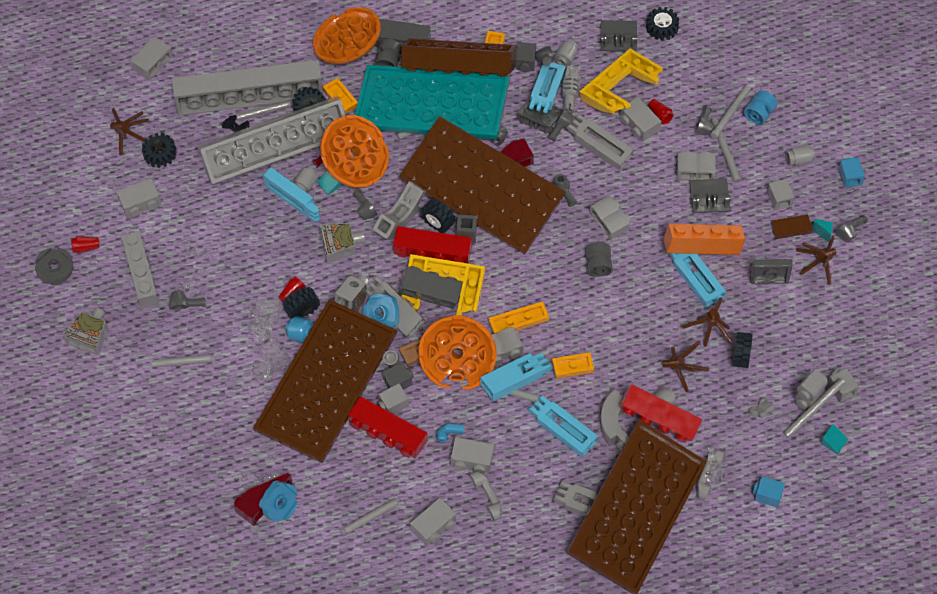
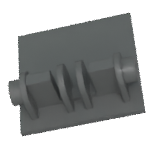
M601 20V51H627L632 49L637 52V21Z
M529 100L517 112V119L520 120V123L533 127L536 122L535 129L537 130L539 127V131L547 134L552 132V125L560 118L563 110L553 105L552 110H548L547 114L543 113L544 107L541 108L540 112L536 111V105L531 110L529 109Z
M727 178L690 180L693 213L731 211V196L728 193Z

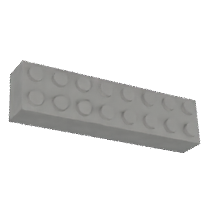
M319 60L290 62L281 65L274 64L265 67L235 69L226 72L218 71L210 74L172 78L178 116L276 104L288 100L292 102V99H295L294 94H298L299 89L302 91L303 87L316 88L323 94Z
M333 97L198 145L197 147L208 179L214 184L320 146L326 127L332 121L346 115L341 99Z

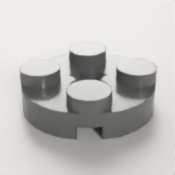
M57 248L58 250L46 249L35 260L36 274L44 283L57 285L67 280L74 269L72 258L66 250ZM58 263L57 268L51 269V264L55 265Z

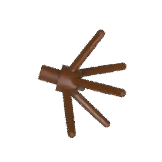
M115 108L111 109L116 122H112L110 128L119 133L120 156L123 155V136L126 137L129 134L144 142L145 138L129 130L130 126L149 121L146 118L131 122L143 115V111L122 121L119 119Z
M834 236L831 237L827 248L821 249L803 242L802 245L812 250L796 249L797 252L817 255L818 258L800 272L801 275L818 263L823 262L822 266L826 267L827 282L831 285L829 260L837 253L835 248H831L835 239Z
M722 297L718 299L715 308H712L706 315L698 316L697 321L682 326L685 329L706 322L708 329L703 344L704 347L708 344L712 326H717L730 344L733 343V340L722 327L730 329V326L720 319L718 313L723 300Z
M700 341L694 343L678 356H676L675 347H671L672 357L662 361L664 368L671 367L672 370L677 371L685 392H688L689 389L680 369L696 372V370L709 371L707 367L686 364L684 358L700 345Z

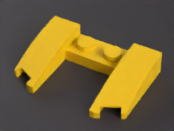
M628 49L579 91L581 100L595 109L614 114L615 111L623 108L628 109L631 107V104L609 90L628 74L657 85L659 82L658 75L663 72V67L636 51Z
M410 254L408 267L415 266L420 268L421 271L436 272L441 277H453L457 281L462 282L456 315H462V313L472 310L474 313L477 312L486 273L485 266ZM402 295L405 300L407 299L414 304L413 307L419 311L420 299Z

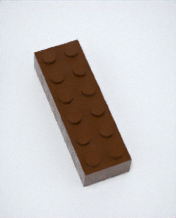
M409 38L402 45V68H407L409 71L425 69L426 72L443 70L444 73L461 71L462 74L479 72V75L497 73V76H508L516 67V45Z

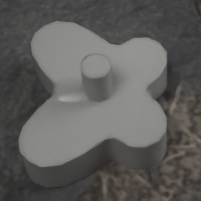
M762 398L758 406L749 408L751 416H760L761 418L766 417L768 412L774 410L772 403H769L767 398Z

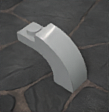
M409 181L396 204L388 212L381 213L372 230L386 239L395 237L397 226L406 227L420 209L418 205L426 191L412 181Z
M615 389L608 395L603 404L601 431L609 447L616 443V447L621 452L629 436L621 429L618 422L623 414V409L618 407L623 397Z

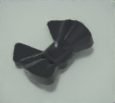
M232 115L223 121L222 128L238 132L249 128L250 124L247 120L239 125L236 123L237 116Z

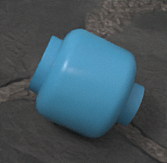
M293 317L287 322L285 328L288 338L292 341L303 343L313 327V322L307 318Z

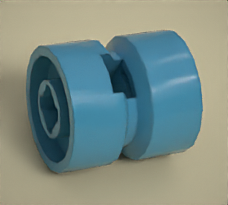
M758 91L744 109V115L751 122L763 125L768 119L769 114L777 107V100L767 91Z

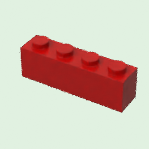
M397 226L393 243L394 254L402 258L412 254L469 264L472 250L471 237Z
M633 384L627 387L618 406L623 409L622 413L630 417L635 415L646 424L657 426L658 431L664 434L671 433L675 435V439L683 443L693 441L703 420Z
M361 396L348 413L349 423L354 429H362L372 439L378 438L387 447L397 448L405 457L409 458L411 456L416 459L428 441L427 432Z

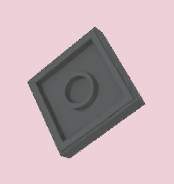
M792 259L753 260L750 276L751 283L788 284L793 266Z

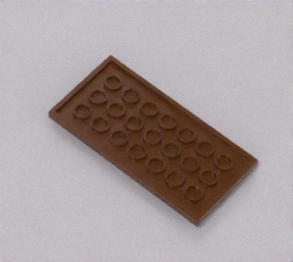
M441 116L438 117L399 175V179L407 184L409 181H412L426 191L425 195L432 199L440 200V203L444 202L445 206H448L456 214L477 216V226L524 255L530 249L566 194L564 190Z
M329 299L254 425L253 430L323 464L348 420V413L365 391L385 352L396 337L397 330Z
M638 420L566 553L631 594H638L707 461L642 420Z

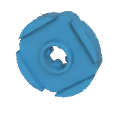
M374 294L369 297V301L364 305L363 315L394 328L399 324L400 315L397 299L388 294ZM381 308L384 311L383 317L378 314V311H381Z
M272 482L259 502V507L262 508L265 517L274 522L291 517L298 501H295V494L298 495L297 490L293 485L286 482Z

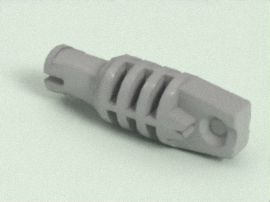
M567 66L563 78V111L569 109L571 114L575 111V100L578 97V67Z

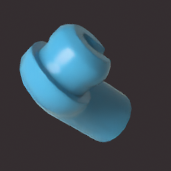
M445 424L436 432L437 441L441 443L446 442L447 436L451 433L463 434L464 425Z

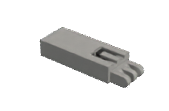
M579 114L566 127L569 132L575 135L576 142L618 170L633 155L634 149L592 120H587ZM594 135L597 136L599 140H595Z
M376 275L374 279L379 284L376 285L371 281L369 285L373 290L371 291L367 287L366 293L372 296L387 292L390 296L395 297L400 311L397 327L407 337H412L427 320L388 282L383 281Z
M561 482L559 486L562 489L558 488L556 492L558 495H555L553 500L565 505L566 510L586 517L598 493L577 484L573 486L566 482ZM578 496L591 500L588 506L585 505L584 500L577 499Z

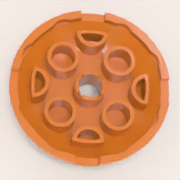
M353 7L345 9L346 12L338 16L334 14L325 20L313 38L314 52L318 58L330 64H346L367 54L374 47L381 33V22L374 11L364 7Z
M346 115L332 121L326 127L320 143V154L326 170L335 180L348 187L365 188L376 183L386 172L389 163V149L382 138V132L368 119L356 115Z
M462 315L443 317L432 323L421 338L419 344L421 367L427 377L440 387L451 388L450 385L440 383L443 382L445 376L450 375L449 380L464 381L465 377L468 379V385L462 386V389L469 390L480 385L481 377L492 372L497 357L495 341L488 329L473 318ZM453 349H462L463 353L458 355L454 353Z

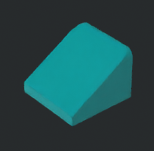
M328 171L317 181L327 195L343 186Z
M815 219L812 230L829 243L834 222Z
M832 424L822 438L821 444L838 454L848 441V438Z

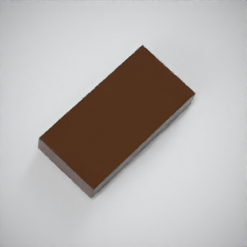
M808 214L771 221L775 240L811 234L813 231Z

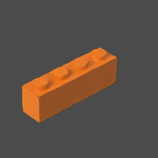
M668 224L663 240L667 253L740 255L745 242L742 225Z

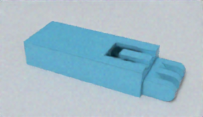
M552 62L549 66L542 65L530 97L529 109L533 110L536 105V111L539 112L543 107V113L547 114L548 110H552L566 66Z
M272 167L263 175L266 188L312 221L318 222L320 220L319 209L314 205L312 196Z
M669 253L674 260L673 266L705 308L718 301L720 297H725V289L698 254ZM689 262H692L695 265V267L698 269L697 272L694 271L692 273L691 269H693V266H690Z
M529 353L482 376L480 385L494 402L542 378L543 374L550 372L553 367L551 364H548L549 361L544 358L542 353L535 356Z
M544 396L538 398L541 403L535 401L534 407L531 406L528 409L537 418L539 425L580 457H583L598 441V435L554 401L550 402ZM555 414L564 422L558 425L556 423L557 418L554 419L552 415Z

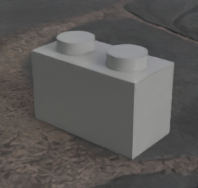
M153 37L144 45L139 53L132 57V69L150 81L173 57L171 47Z
M637 97L629 102L631 104L630 108L621 109L620 120L625 126L628 125L636 138H640L644 142L660 131L661 120Z
M152 178L117 191L118 199L126 218L130 216L136 217L143 211L154 210L161 205L160 196Z
M455 437L450 458L451 466L460 471L470 469L482 474L485 472L490 473L494 456V444Z
M439 498L410 523V529L426 546L431 543L435 544L440 540L443 532L446 530L450 531L455 527L457 521L456 513Z

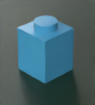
M859 157L841 160L839 172L844 188L863 185L865 175Z
M762 476L760 483L756 482L753 494H756L755 501L778 508L785 483Z

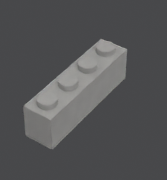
M140 231L121 235L140 308L144 309L159 305Z

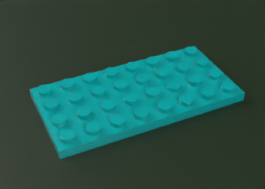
M367 65L355 115L368 119L382 131L428 134L438 117L441 116L476 138L498 140L510 76H497V74L479 75V73L474 72L462 74L461 71L444 73L443 70L426 72L425 69L409 71L407 68Z

